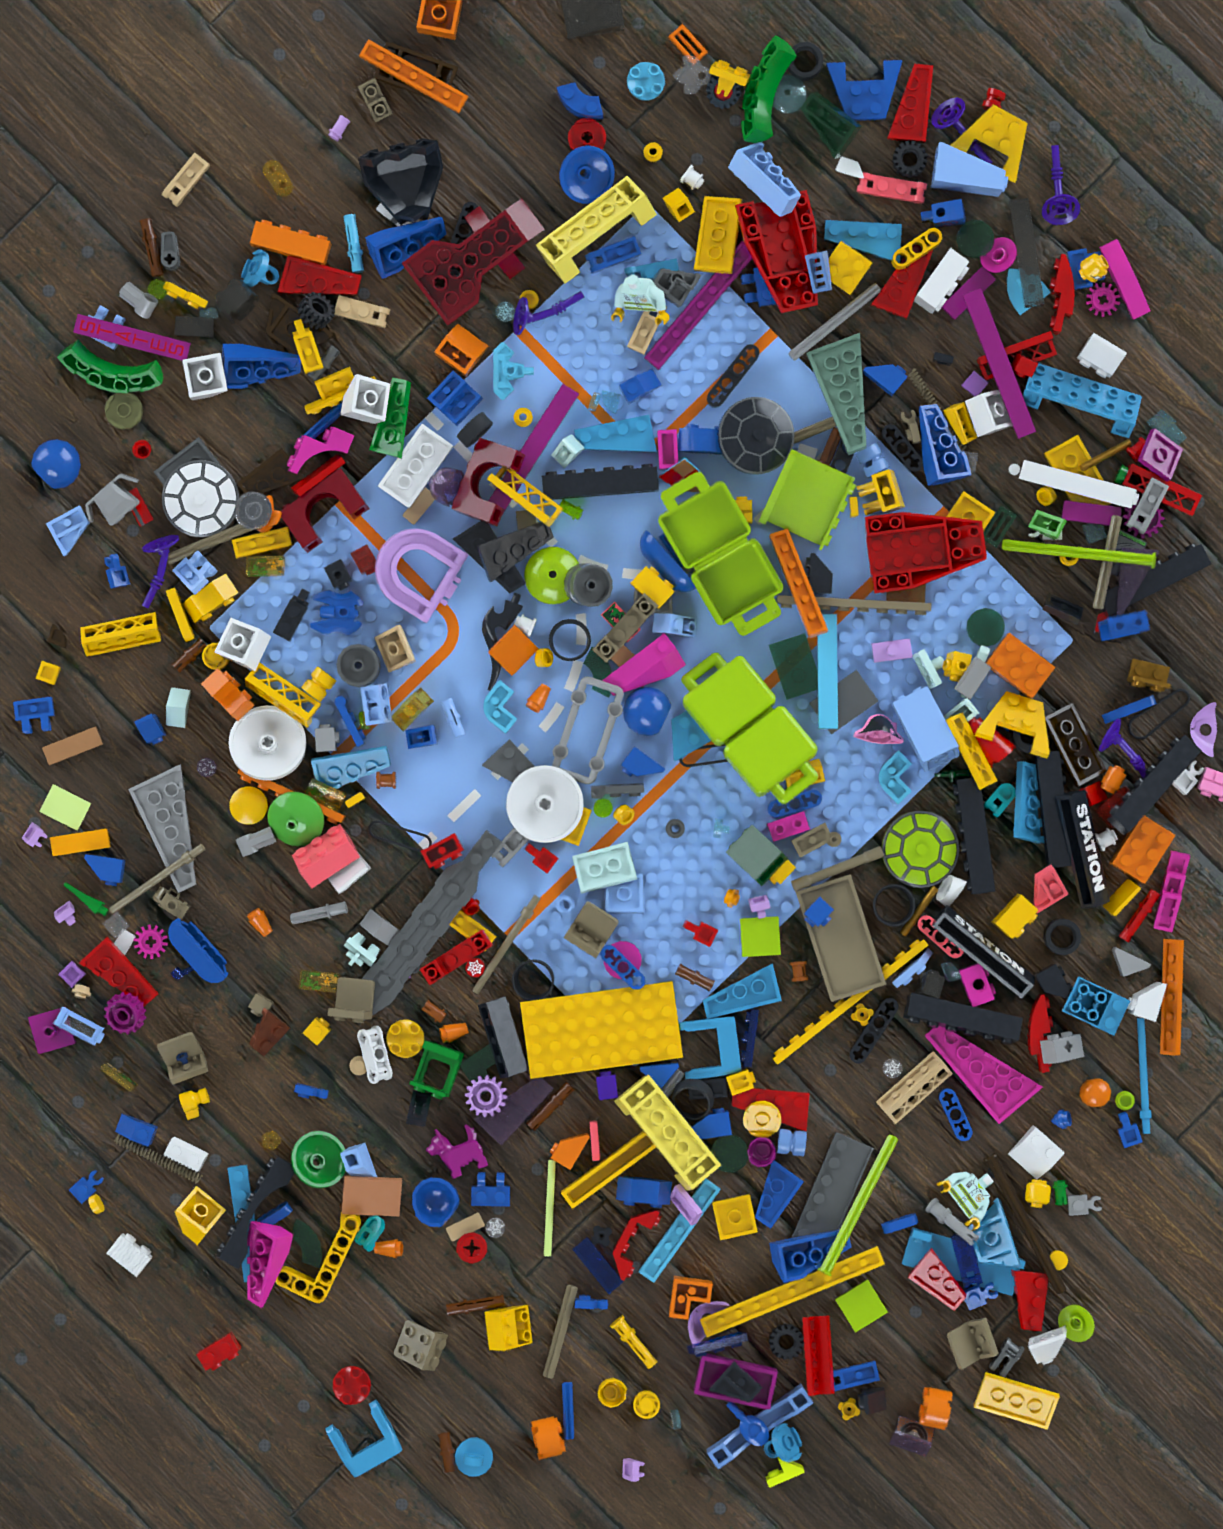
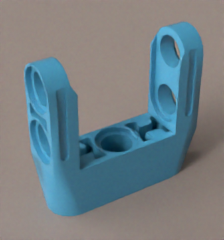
M734 1016L678 1022L679 1030L688 1032L716 1028L721 1065L694 1068L684 1072L685 1079H702L741 1072Z
M377 1400L369 1403V1406L371 1408V1415L384 1437L355 1454H352L339 1429L335 1428L333 1424L325 1428L342 1462L354 1478L403 1450L395 1430Z

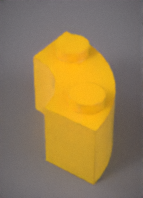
M224 574L210 582L196 595L190 596L182 605L194 623L200 620L205 622L213 616L212 612L223 605L226 607L235 601L233 597L238 594V591L228 576Z

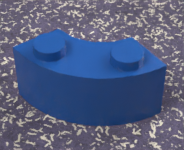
M575 82L557 87L558 97L570 113L582 119L603 120L599 96H588L582 93Z
M687 424V428H679L678 451L722 455L717 436L719 426L709 429L699 428V425Z
M618 1176L616 1200L624 1201V1205H635V1202L648 1203L650 1207L662 1208V1205H670L672 1181Z

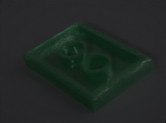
M805 633L768 645L786 700L818 690L817 668Z

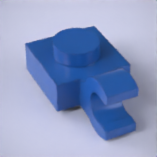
M118 554L105 557V564L110 568L106 570L110 588L130 585L126 567L120 566Z
M1126 1112L1119 1113L1118 1117L1122 1128L1117 1130L1123 1147L1127 1148L1142 1143L1137 1124H1130Z

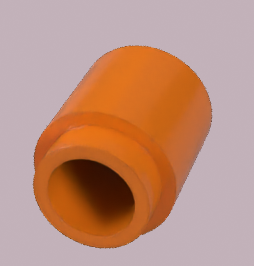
M1114 765V767L1109 766L1100 787L1114 794L1115 791L1119 790L1127 776L1124 774L1125 770L1117 765Z

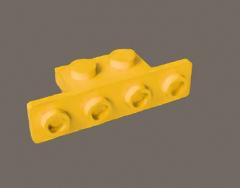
M350 367L314 381L321 399L304 406L307 414H317L322 411V408L336 406L343 400V396L354 378Z

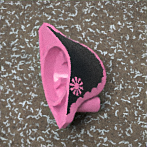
M881 714L869 717L864 727L855 731L853 735L855 738L877 744H902L904 742L903 737L897 732V723L892 722L888 717Z

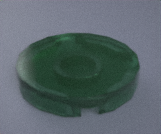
M971 220L964 223L958 230L956 243L959 251L964 256L981 258L992 250L995 236L992 228L987 223L981 220Z
M987 608L977 610L971 614L966 625V631L971 641L985 647L1000 641L1005 630L1004 620L1001 615Z
M734 1134L720 1136L711 1147V1153L721 1164L718 1169L726 1173H734L746 1165L749 1158L747 1153L748 1147L745 1141Z

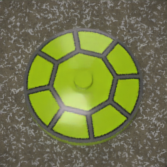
M928 811L909 812L897 818L887 829L882 842L883 860L891 875L901 883L919 888L930 887L943 881L953 871L959 856L958 838L952 826L941 816Z

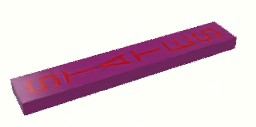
M77 314L73 333L181 361L187 359L191 344Z

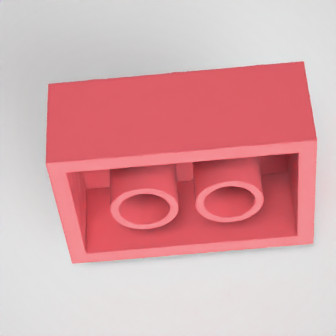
M341 824L331 827L325 834L314 838L311 843L299 848L292 855L300 874L311 889L360 857L351 838Z

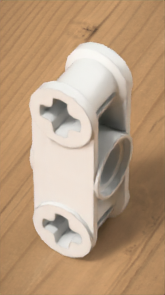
M373 1026L368 1030H359L357 1038L360 1043L368 1080L370 1083L376 1084L379 1080L391 1079L393 1073L381 1028Z

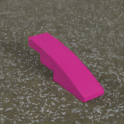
M1115 239L1099 247L1102 255L1108 262V271L1112 281L1115 282L1122 300L1125 301L1131 318L1134 320L1150 312L1142 289L1118 240Z
M1170 851L1160 891L1161 896L1158 900L1153 925L1154 929L1167 932L1173 931L1182 899L1181 894L1186 879L1185 874L1190 854Z

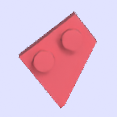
M1051 864L1035 874L1033 905L1038 909V914L1068 895L1066 888Z

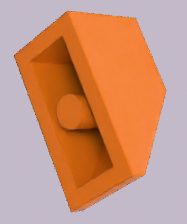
M585 1133L562 1139L559 1143L555 1142L550 1150V1153H552L551 1159L571 1170L590 1135Z

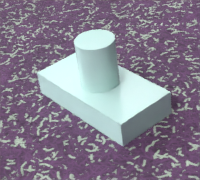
M925 649L912 655L929 689L942 683L936 672L943 668L944 659L941 656L930 660Z

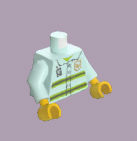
M630 275L618 287L614 304L616 309L611 316L612 321L615 320L616 315L620 317V322L625 316V312L622 310L623 307L625 310L659 312V315L655 318L657 325L662 320L664 325L669 321L670 316L664 311L666 310L664 292L651 279Z
M953 1173L944 1181L938 1182L937 1186L943 1185L944 1187L941 1193L949 1192L970 1219L965 1225L968 1226L972 1223L974 1226L972 1231L978 1229L980 1221L985 1216L990 1203V1195L985 1189L994 1182L988 1173L980 1179H977L973 1173Z

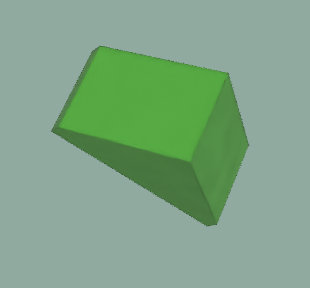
M1036 510L1028 527L1056 540L1066 520Z

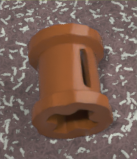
M376 772V788L392 787L396 789V772H392V774Z
M807 961L790 962L793 970L792 982L809 980L806 976L805 965Z

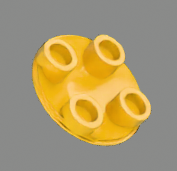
M246 786L238 789L232 795L229 807L235 820L242 824L251 825L264 818L268 810V802L261 790Z
M411 1020L395 1022L390 1026L386 1036L387 1046L391 1053L401 1058H410L418 1054L425 1040L422 1028Z

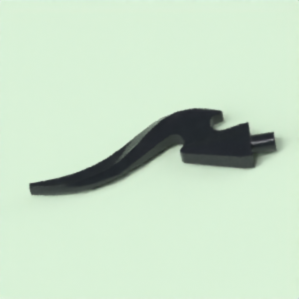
M514 593L511 601L505 600L502 613H496L493 606L485 615L482 622V633L489 650L498 642L495 628L501 626L504 630H507L522 610L523 606L518 604L521 597L520 594ZM491 655L492 674L487 689L489 691L495 685L502 667Z

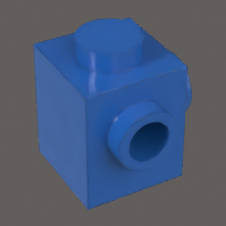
M819 897L804 913L806 917L804 920L811 927L814 925L817 928L820 925L824 927L831 920L829 916L834 909Z

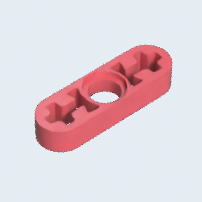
M923 915L918 919V929L948 956L952 958L962 956L964 951L959 947L958 954H951L952 949L948 945L946 948L943 947L949 941L947 937L943 942L936 941L935 934L938 932L937 929L930 936L928 933L931 930L927 927L922 928L923 923L921 921L923 919L926 921L929 919L930 926L933 925L934 919L931 916Z

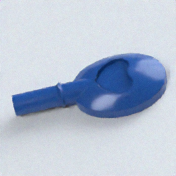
M729 1401L726 1406L740 1420L739 1428L745 1440L755 1446L766 1444L769 1439V1431L764 1422L756 1416H746L734 1402Z

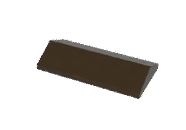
M1073 703L1045 717L1046 727L1077 787L1107 771Z

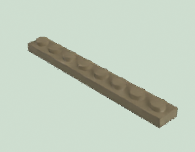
M777 595L776 602L781 604L780 608H792V605H796L793 596ZM815 597L820 610H830V607H838V611H849L850 608H857V612H869V609H876V613H888V610H896V614H907V611H915V615H926V612L931 611L932 603Z

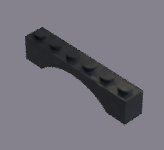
M276 1155L274 1158L270 1157L265 1167L267 1170L264 1175L260 1174L255 1183L257 1185L256 1189L248 1194L245 1208L239 1210L236 1215L238 1220L234 1226L231 1225L226 1233L227 1239L225 1242H221L216 1250L219 1259L237 1269L240 1268L248 1254L247 1234L250 1220L255 1210L270 1193L288 1185L295 1173L292 1164Z

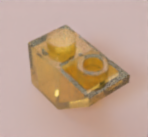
M420 687L392 715V720L404 732L434 701Z

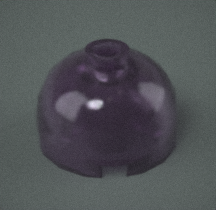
M445 467L432 475L429 480L431 496L435 501L448 507L453 505V499L458 493L460 481L463 479L464 473L455 468Z

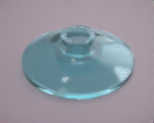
M784 75L777 87L773 108L785 114L798 111L804 105L807 96L803 82L794 76ZM790 90L792 94L790 96H786L784 94V91Z

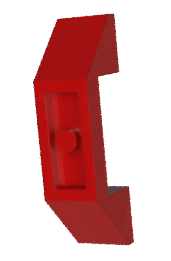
M482 929L419 970L428 984L431 985L487 950L493 944Z
M653 1209L629 1218L613 1249V1256L621 1280L625 1281L626 1277L630 1278L635 1269L632 1267L633 1261L622 1256L621 1253H626L630 1245L627 1241L630 1236H635L639 1228L636 1224L639 1223L649 1229H652L653 1225L657 1227L661 1219L659 1215L660 1210Z

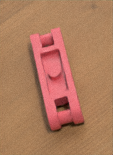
M862 172L864 178H859L860 184L857 186L856 191L858 193L923 204L925 201L924 190L927 189L926 183L872 175ZM868 181L873 182L872 188L867 187ZM911 189H917L916 195H910Z

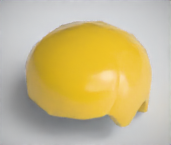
M605 1379L599 1385L598 1399L604 1406L610 1408L617 1407L626 1400L627 1387L619 1379Z

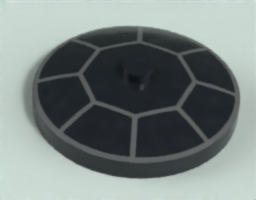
M763 397L742 399L728 408L719 423L717 436L720 451L726 461L741 472L753 475L771 472L786 461L793 448L794 428L787 412L770 399Z

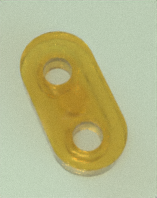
M267 161L263 166L264 175L279 196H288L293 191L292 181L278 161ZM272 166L276 167V171L273 173L269 172ZM284 182L286 187L282 189L279 186Z

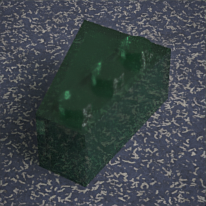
M818 92L811 93L800 108L820 135L823 143L831 151L834 159L842 156L862 127Z

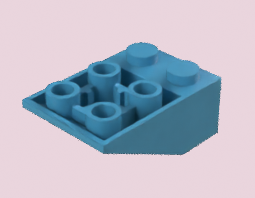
M1078 976L1062 1011L1111 1035H1115L1130 1000Z

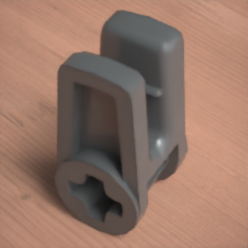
M163 232L161 234V262L168 271H175L180 266L178 240L174 232ZM170 257H172L174 261H172V264L169 265L167 261H169Z
M1009 1337L1004 1340L999 1348V1354L989 1364V1368L995 1371L1003 1358L1008 1357L999 1371L1000 1376L1004 1378L1024 1351V1347L1017 1346L1011 1342L1012 1339Z

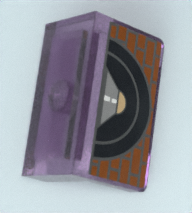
M899 1416L889 1444L926 1457L932 1446L935 1428L922 1426L917 1421Z

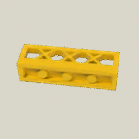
M502 467L496 475L491 473L487 478L493 485L549 528L563 511L562 507L514 471ZM506 470L511 474L512 482L504 483L500 480ZM524 483L526 485V493H517L516 484ZM538 494L541 504L533 505L530 501V495ZM552 505L556 508V511L549 517L545 514L544 507Z
M156 612L81 627V644L86 657L161 641ZM152 620V624L143 625L145 621ZM129 624H132V625H133L131 628H128V629H125V628H124L126 625H129ZM114 628L112 632H105L107 629ZM95 632L93 636L86 637V633Z
M260 662L256 670H252L245 678V686L307 728L312 723V716L321 706V703ZM261 669L266 673L267 679L259 680L254 675ZM270 682H280L282 689H272ZM295 692L298 700L290 701L286 698V693ZM310 702L314 707L308 713L302 709L301 703Z
M963 712L946 719V723L959 745V750L979 790L997 782Z

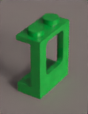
M425 1040L422 1047L424 1052L416 1075L409 1084L415 1086L414 1090L422 1093H425V1090L432 1093L431 1096L442 1100L443 1097L450 1096L464 1053ZM431 1059L450 1065V1071L442 1090L426 1085L423 1081Z

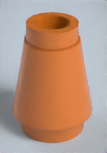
M541 683L527 699L526 706L530 710L539 713L545 706L551 688Z
M256 908L247 915L248 922L263 937L273 931L264 910L261 911L260 908Z
M466 1023L443 1025L442 1028H439L443 1043H451L469 1033Z
M398 1239L375 1242V1254L393 1258L403 1255V1242L398 1241Z

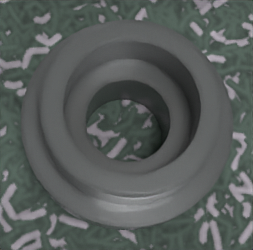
M672 819L666 825V833L672 838L681 837L685 831L683 822L678 819ZM673 825H677L679 827L678 832L672 831L671 828Z

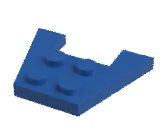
M902 60L883 61L884 80L846 81L845 62L826 63L847 121L886 119Z

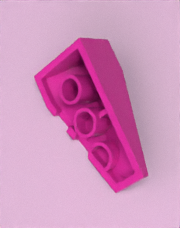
M664 633L602 681L619 686L623 692H627L671 677L686 664L676 647Z
M251 1221L247 1236V1246H250V1257H247V1264H250V1275L247 1276V1297L249 1301L262 1308L288 1256L293 1234L281 1226Z

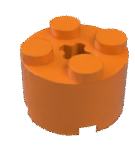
M924 1387L923 1405L920 1404L918 1414L920 1416L919 1424L945 1430L951 1411L950 1403L948 1402L952 1401V1391Z
M552 1416L531 1421L535 1448H538L539 1453L537 1455L539 1460L562 1455V1452H566L564 1441L559 1436V1433H562V1429L557 1417L554 1418Z

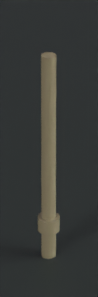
M200 844L193 850L183 853L180 859L109 907L110 911L113 914L177 869L194 861L197 855L205 851V847Z
M534 895L527 907L524 906L520 912L521 916L472 989L473 992L479 994L527 919H530L534 914L533 910L540 901V897Z

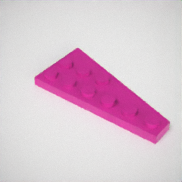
M938 1026V1028H932L924 1035L998 1124L1043 1088L958 1034L946 1031V1027Z

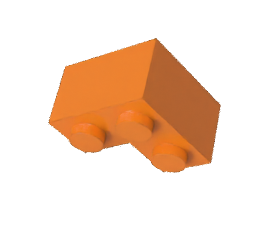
M217 668L201 683L209 694L237 721L255 706L250 701L251 695L245 689L241 691L239 689L241 684L227 671L223 673Z
M674 1276L669 1317L688 1320L691 1301L710 1303L712 1281Z

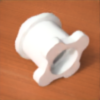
M690 165L681 177L680 182L682 184L684 182L691 186L692 190L695 188L699 189L704 182V174L700 175L694 170V166Z
M522 614L521 617L517 616L514 624L523 633L528 634L527 637H530L537 619L534 618L532 620L524 617V614Z
M1106 828V831L1100 834L1095 833L1097 844L1101 851H1105V848L1112 844L1116 845L1115 841L1118 838L1113 829L1109 830V828Z

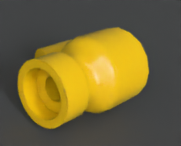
M206 1088L199 1089L196 1093L187 1091L179 1094L181 1106L187 1120L199 1117L198 1105L200 1103L206 1104L210 1102Z

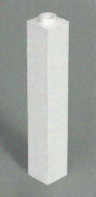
M1027 460L1023 461L1019 479L1128 508L1137 505L1139 494H1136L1137 489Z

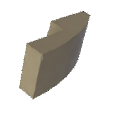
M375 78L358 86L375 122L392 115Z

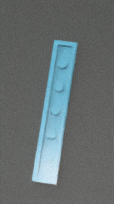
M822 614L828 632L817 636L818 729H838L837 614Z
M707 1178L701 1182L691 1196L703 1211L702 1215L721 1190V1188ZM680 1212L638 1272L654 1283L695 1225L691 1226Z

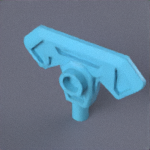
M501 342L493 350V392L501 400L506 399L514 390L509 382L510 380L524 378V375H534V367H524L523 364L509 361L514 352L504 342Z

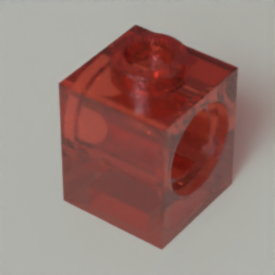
M367 544L350 553L362 575L366 573L368 576L375 572L376 559Z

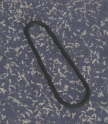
M1179 688L1159 700L1157 704L1148 707L1134 716L1128 724L1130 735L1136 739L1149 737L1189 704V692L1186 689ZM1179 691L1187 694V702L1147 735L1139 737L1133 734L1131 724L1136 718Z

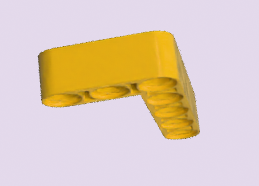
M349 1214L345 1217L316 1279L289 1266H282L280 1273L286 1272L289 1279L282 1280L280 1275H278L275 1281L276 1284L312 1302H323L361 1225L359 1216ZM347 1220H354L356 1227H348ZM345 1237L348 1240V1244L341 1245L338 1239ZM336 1254L340 1257V1261L333 1262L330 1256ZM327 1271L331 1273L332 1278L327 1280L322 1276V1273ZM297 1281H304L306 1288H299ZM321 1289L324 1295L321 1297L316 1296L314 1290Z

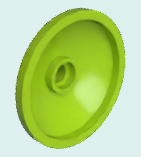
M547 547L537 551L528 560L524 571V580L528 591L535 599L546 604H560L568 601L569 598L564 590V580L568 571L573 566L579 564L573 554L563 548ZM551 571L556 572L555 578L549 577Z

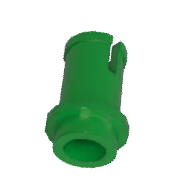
M1065 1180L1054 1181V1185H1052L1055 1192V1205L1068 1204L1066 1187L1068 1185L1065 1184Z

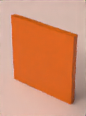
M514 624L488 653L513 676L539 648Z

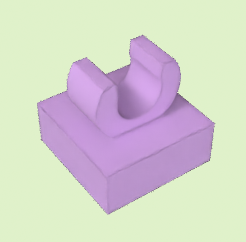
M32 822L22 839L32 847L34 845L41 847L42 844L38 842L39 837L42 836L47 839L48 836L38 825Z
M767 895L748 899L751 912L757 911L759 919L765 918V909L770 908Z
M70 901L54 911L55 919L59 923L65 920L71 926L76 922L73 915L75 909Z
M631 1458L623 1459L622 1478L632 1482L639 1481V1477L644 1476V1473L639 1472V1467L644 1466L645 1463Z

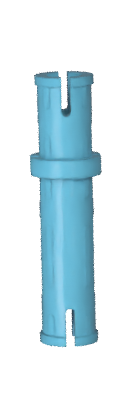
M348 214L343 216L349 248L348 257L351 260L352 273L364 272L362 262L363 250L359 244L355 214Z

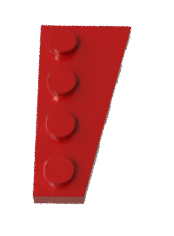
M288 255L278 293L308 294L315 292V294L357 295L362 276Z
M106 937L79 962V964L89 968L98 977L100 976L105 979L108 984L124 992L125 995L131 993L132 996H137L144 1003L143 1007L159 994L109 937Z
M753 1088L733 1095L731 1106L745 1110L751 1103L767 1101L779 1109L781 1123L807 1131L810 1093Z

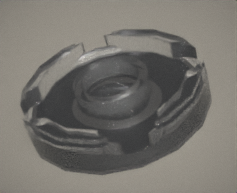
M246 492L236 502L235 517L242 527L257 530L267 525L271 518L272 507L269 499L264 494Z

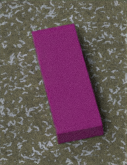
M982 266L944 303L942 308L955 320L967 309L962 295L981 288L982 292H984L996 279Z
M1064 500L1062 519L1110 526L1111 517L1113 515L1121 516L1122 507Z

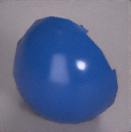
M59 439L48 440L39 445L33 454L31 462L35 472L54 489L65 488L72 484L78 477L81 466L80 455L75 447L67 441Z
M649 686L638 688L630 693L625 700L623 707L624 720L628 727L637 734L644 736L656 735L660 732L671 708V702L666 694L657 688Z
M428 1178L421 1181L415 1187L412 1194V1206L416 1214L415 1216L422 1223L430 1227L443 1226L456 1211L460 1202L457 1189L450 1182L442 1178Z

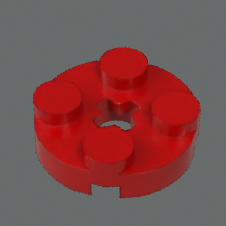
M583 118L576 121L569 130L568 143L572 150L581 146H595L603 150L606 144V132L604 127L596 122V120ZM585 133L593 137L589 143L581 139L585 136Z

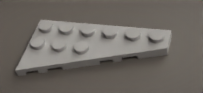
M181 764L128 789L166 868L180 859L183 853L192 850ZM194 861L183 865L170 874L178 893L197 885Z

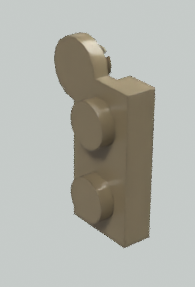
M824 822L791 840L801 858L826 843L831 847L840 845L841 836L837 832H830Z

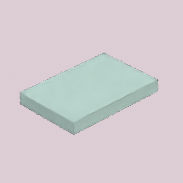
M628 842L572 856L581 894L637 880Z

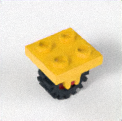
M719 60L711 65L709 73L714 76L708 82L706 92L711 104L713 103L715 107L724 109L731 107L738 101L742 89L740 85L746 86L750 74H747L746 69L741 67L734 69L729 67V63Z

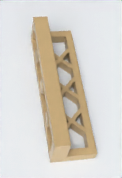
M933 1051L879 1098L876 1103L896 1124L953 1073ZM944 1069L945 1072L937 1077V1073ZM926 1083H929L926 1089H922ZM911 1096H915L911 1102H908ZM901 1108L900 1112H898L895 1116L892 1115V1113L895 1110Z

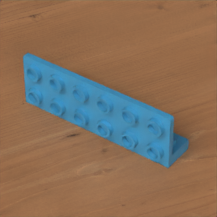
M1038 363L1032 378L1028 376L1027 384L1022 394L1026 406L1038 409L1042 398L1114 420L1110 433L1126 438L1130 437L1136 424L1142 398L1140 395Z
M914 1227L911 1228L902 1260L903 1265L914 1268L932 1248L955 1280L975 1286L979 1284L982 1288H985L987 1283L993 1282L994 1288L989 1290L998 1291L1010 1296L1013 1295L1015 1286L1011 1269L1018 1271L1024 1269L1025 1261L1022 1258H1019L1021 1267L980 1264L974 1245L971 1246L969 1243Z

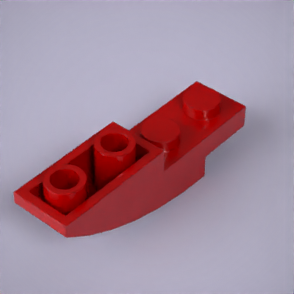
M1061 254L1059 259H1055L1053 270H1056L1055 277L1051 278L1049 287L1052 289L1051 294L1059 296L1055 297L1053 309H1056L1055 316H1051L1049 327L1052 328L1051 332L1058 335L1062 330L1064 316L1071 317L1074 308V280L1066 254Z
M1042 993L1038 994L1029 1018L1028 1051L1030 1055L1037 1054L1039 1071L1045 1073L1050 1072L1049 1067H1052V1063L1043 1064L1040 1041L1047 1039V1036L1044 1037L1043 1034L1051 1033L1050 1028L1053 1027L1052 1017L1048 1016L1047 1009L1050 1008L1049 999Z

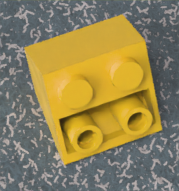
M528 1305L497 1308L485 1312L489 1350L506 1351L533 1343Z

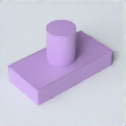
M910 638L871 644L874 663L912 658Z

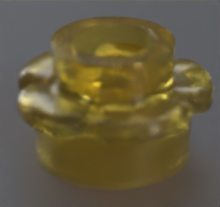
M275 1131L266 1132L262 1136V1145L265 1148H269V1150L276 1149L281 1143V1138Z

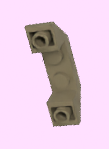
M643 593L630 610L592 650L607 663L648 619L658 605Z

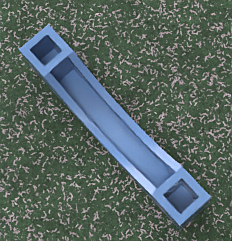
M799 1384L773 1402L770 1410L763 1409L755 1416L764 1422L769 1431L813 1404V1400L808 1396V1392L803 1385ZM738 1427L707 1448V1454L717 1469H720L747 1448L750 1443L745 1440Z

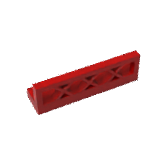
M1051 331L1004 348L1007 357L1009 356L1013 359L1015 358L1014 354H1021L1025 350L1034 353L1031 359L1036 362L1057 355L1052 342L1053 335ZM1048 342L1051 353L1044 355L1037 352L1041 344ZM986 356L979 357L977 362L983 378L986 381L994 378L993 374L987 375L984 367V365L988 364Z
M1133 463L1129 465L1128 473L1122 485L1137 489V492L1143 494L1146 484L1149 483L1151 478H1154L1168 485L1167 491L1174 493L1177 498L1170 502L1164 496L1161 503L1193 516L1202 497L1201 494L1170 480L1166 482L1155 473ZM1131 474L1139 477L1142 483L1136 486L1128 483ZM1182 499L1194 502L1191 510L1183 508Z
M829 1315L803 1317L808 1396L834 1394Z

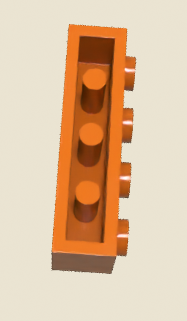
M267 220L255 222L250 240L252 247L285 256H293L325 266L331 248V242L325 236L317 235L313 237L304 230H298V232L291 231V227L285 225L273 226L272 222Z

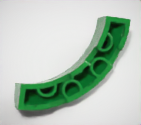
M776 35L763 50L762 55L764 56L759 65L754 66L746 86L742 104L745 114L744 120L741 121L742 134L746 142L759 143L773 136L771 114L775 93L785 71L797 57L792 47Z
M79 339L57 356L71 373L79 375L86 380V383L110 392H144L161 385L163 382V372L157 360L140 366L116 365L94 355Z

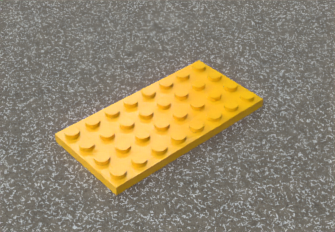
M673 981L647 984L639 990L625 987L520 1002L530 1079L683 1058Z

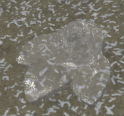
M686 55L683 56L684 67L675 71L673 77L678 82L685 84L684 94H694L699 91L701 85H706L710 81L711 74L707 67L702 66L698 58ZM700 72L705 73L706 76L704 79H700L698 77V74Z

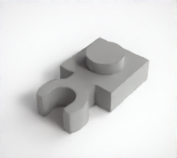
M1086 1194L1067 1196L1068 1215L1089 1214L1088 1209L1094 1211L1102 1210V1207L1094 1206V1201L1101 1200V1197L1093 1196L1090 1200H1087Z

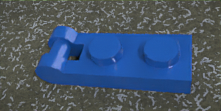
M633 236L585 255V258L590 263L591 267L589 269L591 274L638 257L642 253L636 237ZM601 256L603 262L598 264L596 258Z
M338 696L335 698V705L356 746L361 747L365 744L366 736L362 729L358 730L355 724L358 721L353 711L349 713L346 707L347 699L343 696Z
M875 1360L833 1370V1376H839L841 1381L840 1383H835L834 1381V1391L880 1381Z

